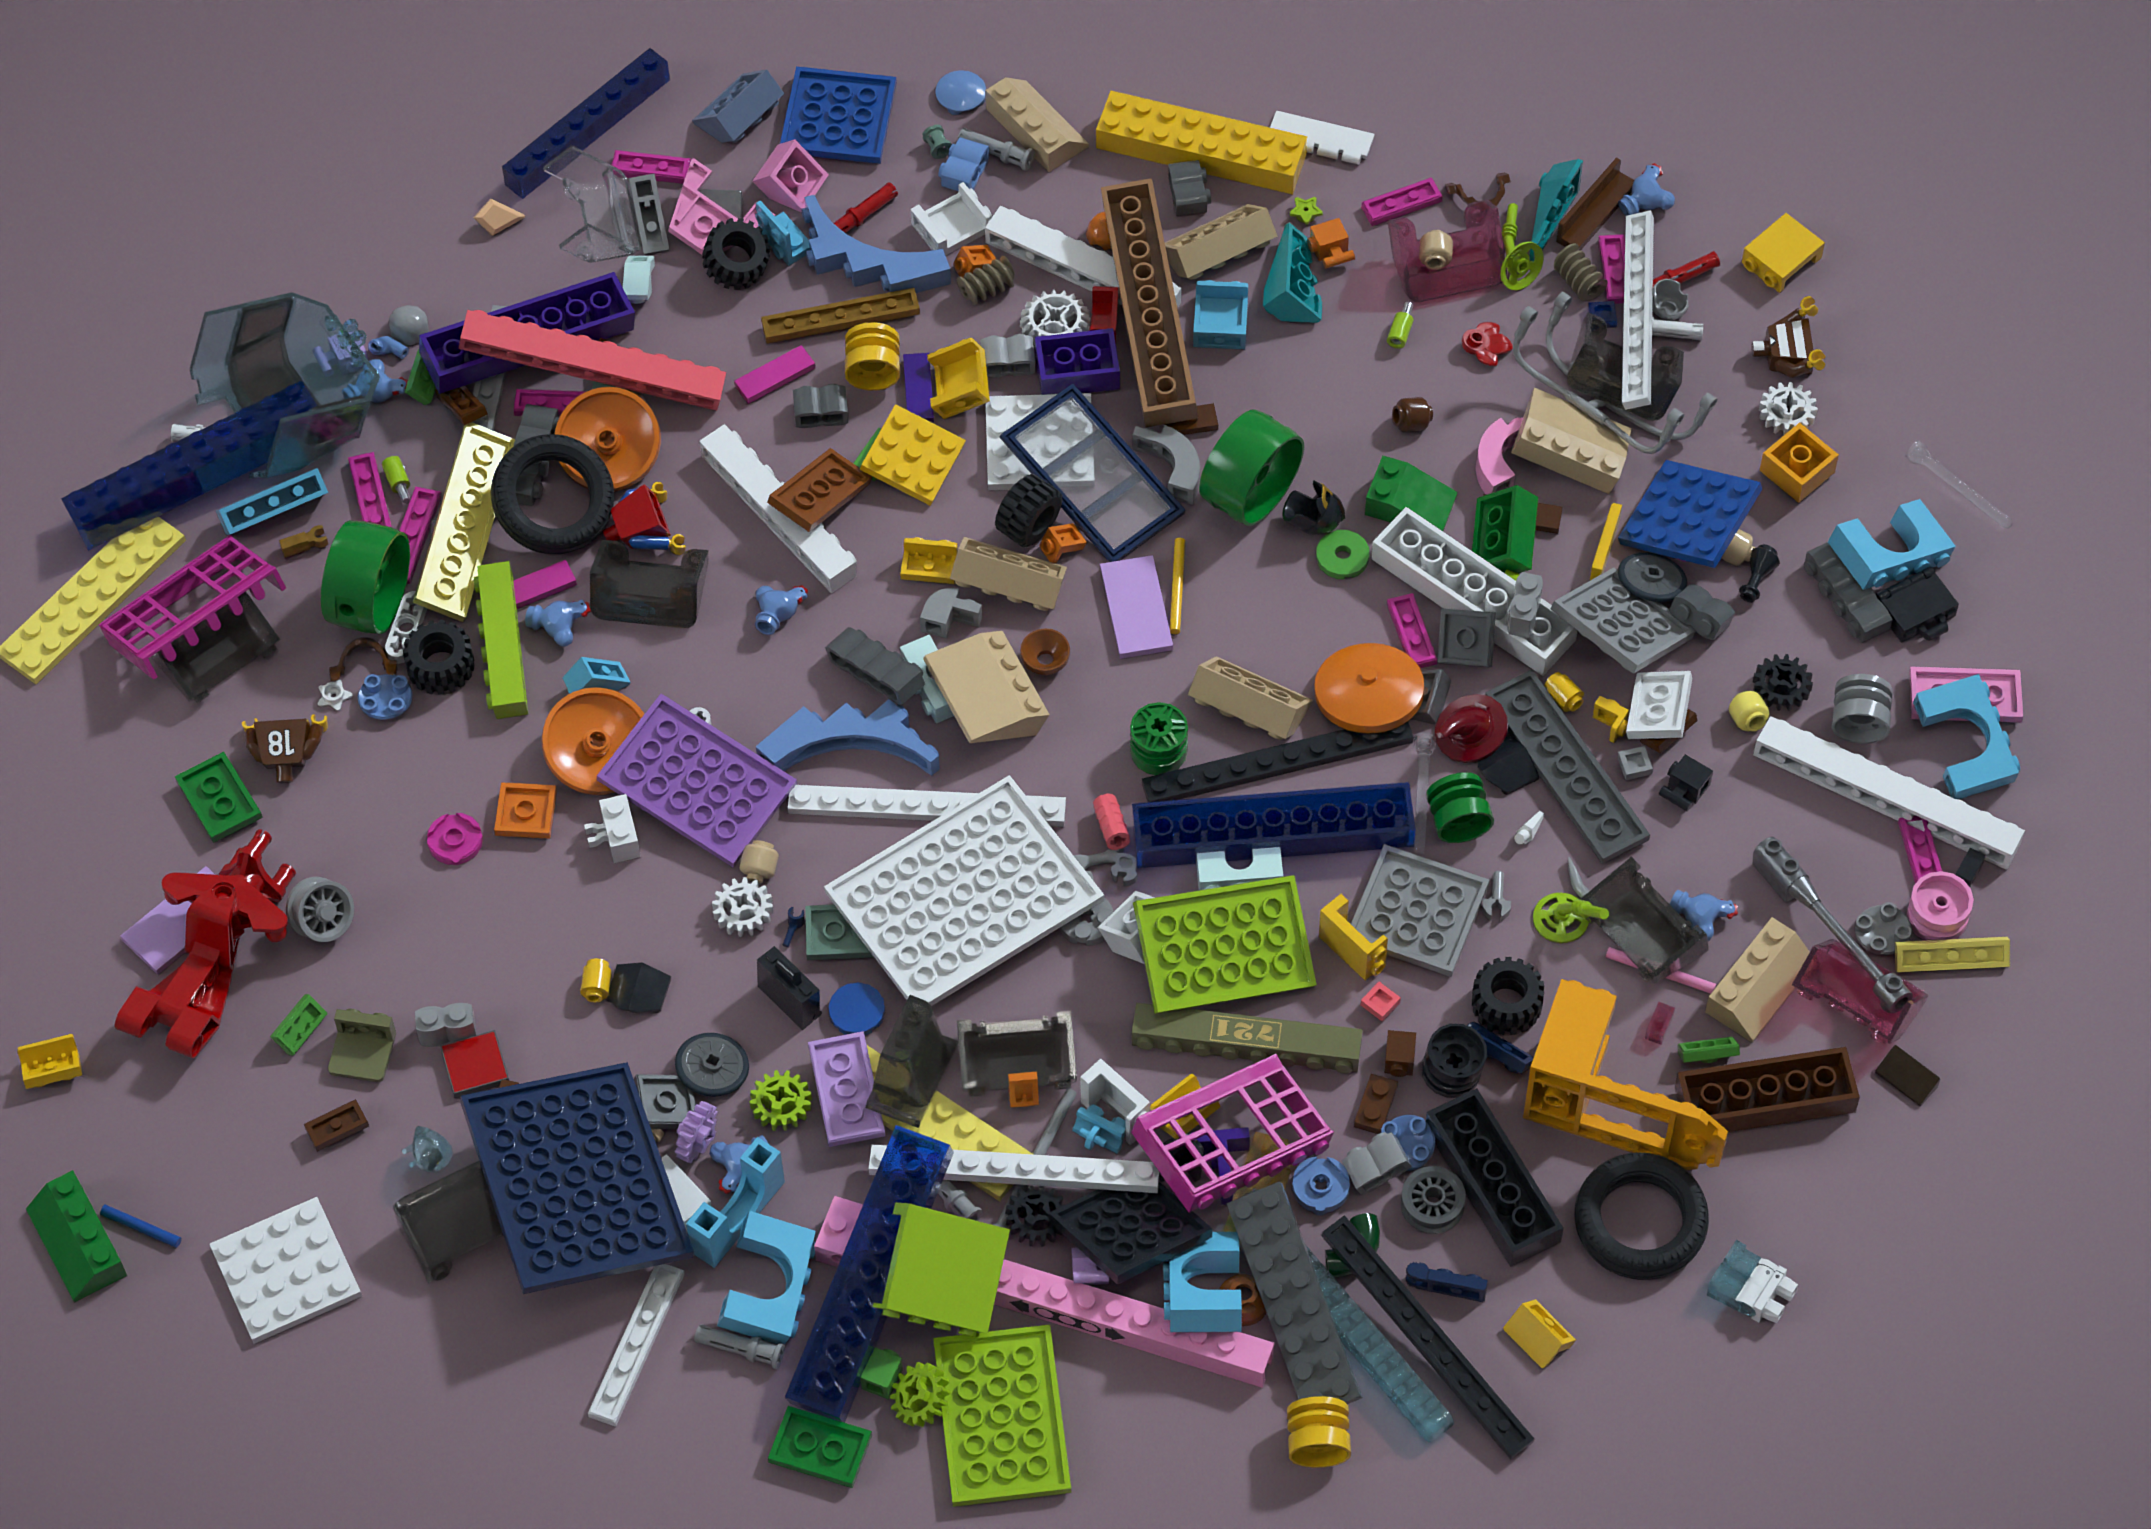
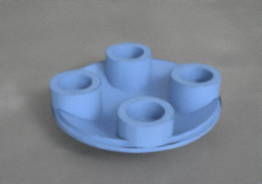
M964 70L953 71L944 75L938 81L936 97L939 103L948 109L950 114L959 115L964 111L972 110L984 104L986 86L984 81L973 72Z
M370 674L364 679V684L358 692V704L361 710L372 718L381 720L392 719L403 714L409 708L413 697L412 689L403 675Z
M1402 1115L1383 1124L1381 1133L1386 1132L1388 1134L1392 1132L1397 1137L1412 1165L1407 1171L1422 1167L1431 1158L1435 1149V1135L1423 1118L1415 1115Z

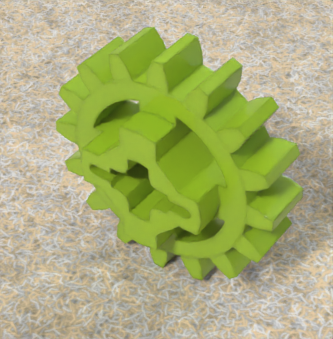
M775 1070L774 1077L770 1078L768 1074H764L763 1083L756 1080V1090L750 1091L752 1099L750 1100V1108L754 1110L753 1115L755 1119L761 1118V1126L764 1127L771 1123L772 1130L775 1131L778 1125H782L783 1130L787 1131V1124L791 1123L794 1127H798V1118L802 1120L807 1119L805 1111H811L810 1101L812 1100L811 1091H808V1083H801L799 1074L791 1078L789 1070H786L784 1076H780L778 1070Z
M917 1362L915 1368L907 1366L906 1375L899 1373L898 1377L901 1381L899 1384L893 1383L892 1387L897 1390L896 1393L890 1395V1399L896 1401L891 1406V1410L897 1412L896 1418L912 1427L916 1425L923 1428L925 1422L934 1423L933 1416L935 1414L941 1417L943 1415L940 1410L941 1406H948V1402L944 1400V1397L951 1394V1391L945 1389V1386L949 1383V1380L943 1377L945 1372L930 1363L923 1364Z

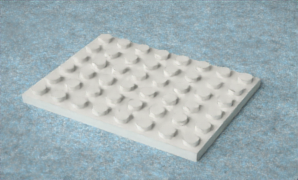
M1010 775L824 886L826 895L917 1014H920L1104 901L1103 892Z

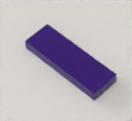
M929 353L903 354L907 410L934 423V412L930 403L932 384L930 362L927 360Z

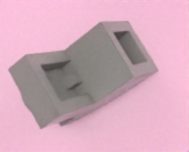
M945 588L933 593L927 599L920 616L921 632L947 638L953 621L976 627L980 626L982 621V604L971 599H960L958 588Z

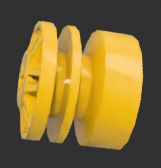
M877 322L862 323L848 330L845 335V379L850 385L858 389L873 391L886 389L897 383L900 378V339L898 332L886 324Z
M1318 1396L1299 1399L1287 1407V1428L1291 1433L1288 1436L1289 1459L1294 1464L1312 1468L1330 1467L1344 1463L1351 1457L1350 1434L1346 1431L1349 1428L1348 1404L1337 1398Z

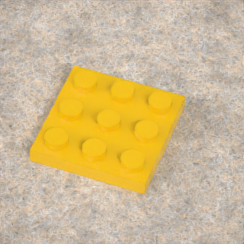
M895 404L861 464L860 470L931 506L966 440Z

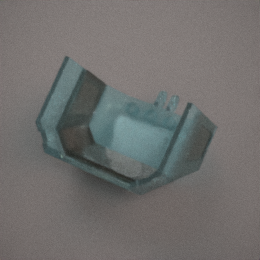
M293 292L205 312L190 365L191 379H197L199 394H195L197 405L225 399L246 430L253 432L254 441L268 459L266 469L251 472L249 478H270L300 470L348 442L360 438L380 380L378 371L368 361L365 353L360 350V347L366 342L367 335L363 330H358L359 324L357 321L350 318L342 325L338 316L333 313L327 304Z

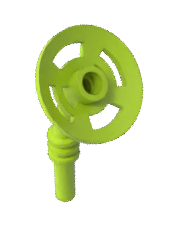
M1515 203L1508 205L1506 222L1502 226L1501 240L1504 242L1506 258L1503 261L1500 275L1502 283L1507 288L1521 290L1529 286L1539 275L1543 266L1544 254L1541 247L1534 242L1528 241L1517 246L1514 245L1518 230L1516 226L1518 205ZM1530 249L1534 252V261H1530V257L1527 254ZM1506 268L1508 269V272L1510 273L1509 280H1508L1507 277H1506V273H1505ZM1528 270H1530V272L1524 278L1517 281L1518 278H1521L1528 272Z
M1552 893L1543 897L1535 906L1533 923L1538 933L1545 939L1555 943H1569L1579 939L1585 933L1589 924V917L1604 920L1608 918L1609 911L1606 908L1593 906L1590 902L1580 900L1568 893ZM1553 899L1557 900L1548 910L1542 909L1547 902ZM1545 919L1546 923L1556 930V933L1547 929L1542 920ZM1574 920L1581 922L1576 930L1566 933L1565 928L1572 925Z

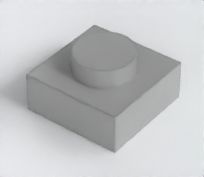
M1645 746L1618 752V760L1625 780L1652 775L1653 768Z

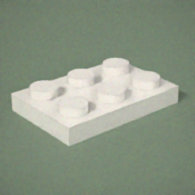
M1691 671L1641 672L1636 674L1626 730L1628 739L1683 738L1692 684Z

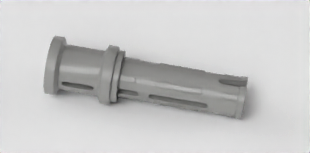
M967 128L961 129L958 135V139L961 137L989 146V154L999 157L1005 164L1010 162L1021 166V169L1024 171L1030 169L1035 157L1034 149L1018 147L1012 141L1004 143Z
M925 1179L944 1200V1205L948 1212H953L956 1216L979 1221L983 1211L980 1207H975L969 1201L968 1195L964 1190L957 1189L949 1180Z
M702 1324L698 1326L695 1334L696 1343L746 1356L749 1362L760 1361L772 1365L774 1369L780 1367L785 1353V1344H771L762 1341L761 1337L757 1336L751 1339Z

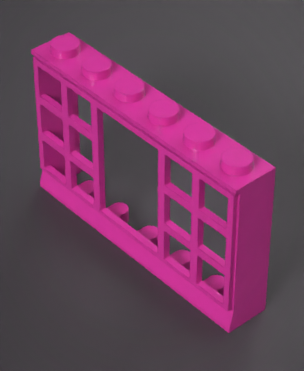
M230 534L101 622L99 627L110 646L154 680L158 676L148 659L149 657L161 651L165 659L174 661L176 659V652L171 642L183 635L189 645H197L199 638L193 627L203 620L206 621L208 627L212 630H219L221 623L215 612L227 605L233 614L237 616L242 614L243 607L237 597L249 589L254 598L262 600L265 597V592L260 581L264 578L281 591L285 590L286 586L276 567L268 564ZM237 559L242 561L236 567L231 565V563ZM249 566L254 571L246 576L241 570ZM226 568L228 570L227 573L217 580L213 581L210 579L222 569ZM234 575L240 579L239 582L227 590L219 586ZM203 582L220 594L182 621L165 609ZM159 612L164 615L150 626L145 624L146 621ZM168 620L175 624V626L162 635L154 631ZM138 627L142 629L141 632L128 641L123 638ZM146 635H150L154 639L140 650L133 646V644Z
M1274 1054L1138 1116L1131 1133L1186 1210L1191 1212L1197 1208L1205 1209L1221 1197L1226 1199L1244 1186L1247 1188L1252 1187L1263 1177L1268 1175L1273 1177L1291 1164L1293 1166L1299 1165L1306 1157L1312 1154H1322L1329 1148V1142L1334 1131L1328 1127L1282 1065L1278 1056ZM1267 1078H1270L1280 1093L1276 1094L1266 1080ZM1260 1083L1270 1097L1255 1104L1244 1089ZM1237 1092L1279 1148L1242 1167L1237 1165L1198 1111ZM1282 1099H1285L1287 1101V1103L1293 1109L1295 1114L1292 1115L1285 1104L1282 1102ZM1275 1103L1285 1118L1270 1125L1260 1109ZM1192 1114L1202 1129L1186 1135L1176 1120ZM1297 1120H1301L1310 1132V1135L1307 1136ZM1170 1124L1180 1139L1164 1146L1154 1130ZM1290 1124L1301 1139L1286 1146L1275 1130ZM1207 1134L1218 1150L1201 1156L1191 1141ZM1185 1145L1195 1160L1180 1167L1169 1151ZM1222 1155L1233 1171L1217 1178L1206 1162ZM1200 1166L1210 1179V1182L1195 1188L1185 1175V1172Z

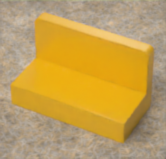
M1536 1299L1522 1303L1503 1327L1504 1331L1541 1368H1546L1558 1352L1570 1349L1576 1341Z

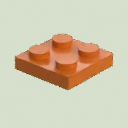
M501 782L494 828L495 836L550 839L557 795L556 785Z

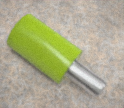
M1405 302L1402 312L1395 314L1386 340L1391 347L1398 349L1405 347L1414 321L1410 315L1413 308L1411 302Z
M398 456L387 457L382 461L381 465L392 492L399 493L403 503H408L411 500L407 491L410 487V482L405 472V466Z

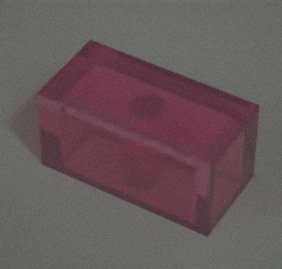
M1658 1002L1646 1030L1645 1039L1662 1045L1673 1019L1675 1007Z

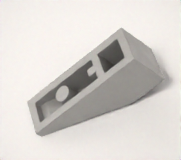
M655 174L629 178V187L644 255L669 250Z

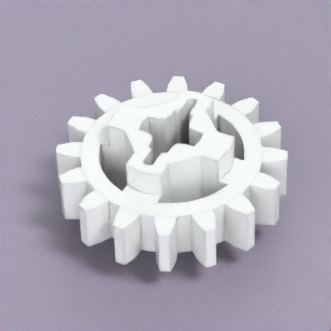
M1789 382L1788 387H1784L1782 383H1778L1777 389L1770 386L1768 393H1763L1762 400L1760 401V420H1766V428L1773 426V433L1775 434L1782 430L1785 435L1799 422L1808 429V425L1813 426L1818 410L1815 407L1817 400L1815 398L1810 399L1811 391L1802 392V385L1793 388L1792 382Z
M747 877L743 878L742 883H738L734 878L732 879V886L729 887L725 883L722 884L723 893L715 892L716 900L712 901L714 920H718L720 929L727 926V933L729 935L736 930L739 937H742L744 931H748L750 936H752L754 928L760 931L763 930L762 922L770 923V914L773 913L772 896L767 894V887L765 885L759 888L758 880L748 884ZM756 898L760 901L761 907L755 901ZM725 907L727 908V912H730V916H728L724 911Z

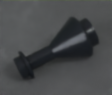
M1761 544L1751 550V577L1748 584L1742 585L1739 589L1740 597L1746 602H1754L1759 599L1760 592L1757 588L1761 579L1780 564L1777 551L1769 545Z

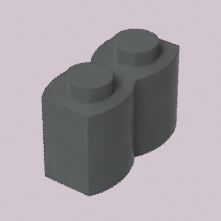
M1199 160L1168 164V179L1176 216L1207 212V204H1211L1210 189H1205L1204 183H1207L1205 167H1200Z
M828 384L821 388L802 386L793 390L796 427L813 428L820 425L838 426L848 423L846 386Z
M1695 584L1688 585L1675 597L1669 610L1674 618L1683 624L1691 625L1698 634L1711 640L1716 639L1729 627L1735 615L1734 609L1729 604L1720 599L1713 598L1707 590Z

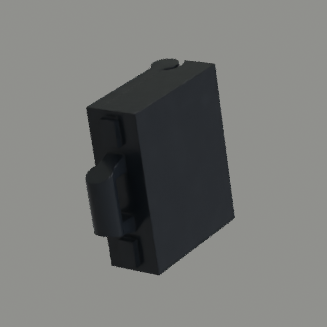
M1931 566L1875 594L1877 599L1888 610L1892 618L1890 628L1901 643L1918 634L1930 641L1948 632L1946 620L1956 616L1959 603Z
M775 946L757 959L758 988L798 1027L804 1030L813 1022L812 1018L816 1020L821 1016L820 990Z

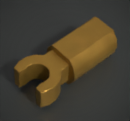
M317 525L310 532H302L279 540L284 557L311 550L310 548L314 546L317 548L327 546L329 543L326 536L317 538V536L324 534L323 526Z

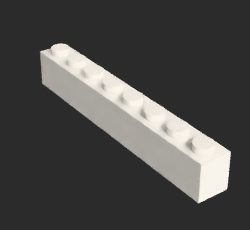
M1000 206L985 227V243L1089 291H1092L1094 286L1119 287L1113 257L1107 252L1092 248L1081 240H1075L1064 235L1059 230L1046 227L1037 220L1024 217L1013 209ZM1173 283L1178 308L1181 304V288ZM1119 291V304L1122 305Z
M724 424L699 441L701 456L831 594L857 577L856 558L850 551H845L841 547L837 537L832 533L829 534L824 529L822 522L808 532L767 503L769 495L782 486L784 482L780 483L775 478L772 469L767 464L763 465L759 461L756 452L751 447L747 448L743 444L741 437L736 431H731Z

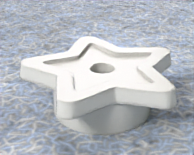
M341 680L329 682L318 687L322 694L318 702L319 707L331 706L336 711H340L342 702L352 697L351 692L343 689Z

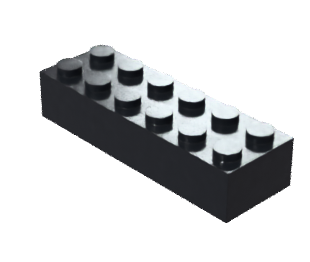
M1477 1088L1427 1112L1426 1122L1435 1135L1437 1148L1451 1171L1462 1181L1467 1197L1510 1267L1561 1243L1564 1227Z

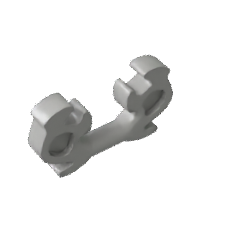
M1124 848L1118 850L1108 849L1105 852L1088 856L1073 855L1084 870L1098 864H1114L1111 867L1112 879L1114 882H1117L1118 877H1124V886H1130L1138 880L1136 858L1124 853ZM1086 871L1093 880V874L1091 873V871Z

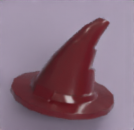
M1481 694L1462 696L1451 702L1440 713L1435 725V740L1441 752L1453 761L1462 763L1481 761L1492 755L1503 743L1508 731V717L1502 705L1490 696Z

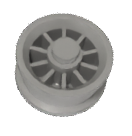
M309 877L300 881L291 890L286 902V916L290 926L298 934L315 941L329 942L339 938L349 928L354 916V902L350 892L342 884L323 877Z

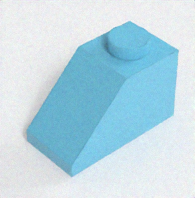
M580 657L562 677L569 694L580 689L594 687L617 691L631 683L620 662Z

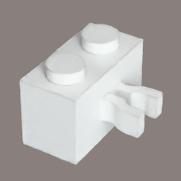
M624 794L599 800L603 823L584 825L586 835L591 833L597 834L595 837L588 838L589 847H596L602 842L608 841L613 863L641 857L627 795Z

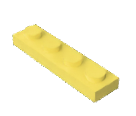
M2008 937L1895 942V970L1897 972L2010 967V939Z

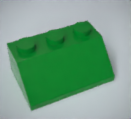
M1518 485L1478 497L1472 552L1503 573L1506 570L1518 574L1532 570L1538 497Z

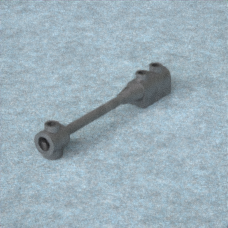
M1768 837L1760 842L1753 852L1752 865L1785 902L1795 898L1815 912L1876 982L1873 987V993L1879 998L1880 1006L1885 1012L1897 1013L1904 1009L1911 1002L1913 994L1904 985L1903 980L1895 973L1884 975L1821 903L1818 894L1809 880L1808 874L1800 867L1799 862L1785 850L1780 840L1775 837Z

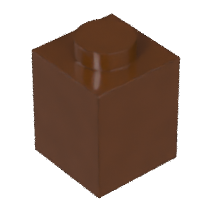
M1388 1030L1384 1073L1395 1077L1413 1076L1416 1032Z

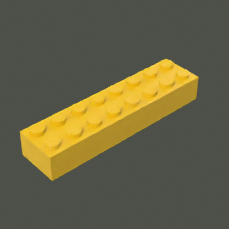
M1110 90L1096 128V148L1165 165L1199 160L1200 167H1205L1207 175L1293 195L1307 155V136Z

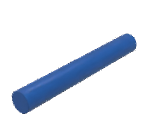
M106 1204L100 1211V1215L175 1248L181 1243V1237Z

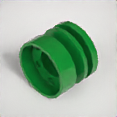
M1151 703L1140 708L1132 717L1130 725V752L1133 762L1140 770L1152 775L1178 770L1186 761L1188 752V724L1186 717L1180 709L1167 703Z
M1462 772L1451 774L1437 780L1427 789L1426 799L1430 805V812L1434 815L1433 822L1441 841L1447 843L1471 841L1487 833L1494 825V817L1490 804L1486 800L1483 782L1477 774Z

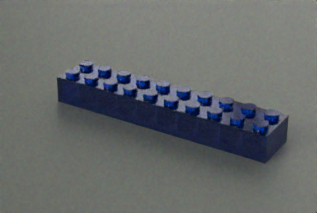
M301 380L271 396L265 397L255 404L242 408L224 419L216 421L202 430L193 432L191 435L171 443L151 455H147L126 467H122L102 479H98L79 490L73 491L61 498L89 551L330 431L318 405Z
M1409 782L1132 804V824L1137 868L1196 864L1197 853L1225 851L1226 861L1252 860V849L1280 847L1281 857L1380 850L1384 844L1394 848L1414 847L1416 829Z
M898 1125L895 1126L785 1395L790 1404L845 1423L861 1384L860 1377L876 1347L888 1317L882 1315L883 1309L874 1308L873 1303L882 1304L901 1216L893 1214L895 1202L913 1204L928 1209L932 1208L954 1154L950 1144Z

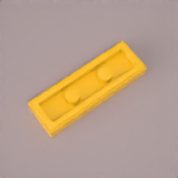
M1611 504L1592 564L1590 580L1604 572L1620 521L1621 504Z

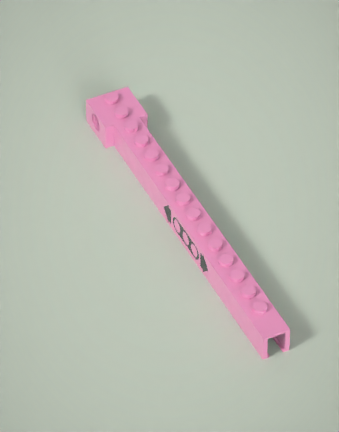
M834 1196L814 1245L816 1261L870 1278L874 1268L889 1272L899 1227L890 1224L889 1212ZM1003 1260L994 1305L1263 1388L1265 1369L1267 1364L1271 1365L1274 1355V1342L1241 1332H1170V1320H1164L1163 1308L1086 1284L1074 1283L1073 1280Z

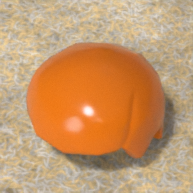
M1101 212L1096 214L1089 222L1086 237L1091 246L1096 244L1101 246L1103 250L1111 249L1105 213Z

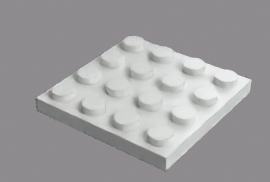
M1082 393L1091 403V393ZM1057 394L989 396L990 402L986 403L988 490H1010L1020 479L1031 474L999 437L1003 432ZM1070 401L1017 440L1043 469L1092 434V424ZM1093 447L1050 477L1059 488L1094 487Z
M318 1197L209 1244L253 1344L362 1297L358 1284Z

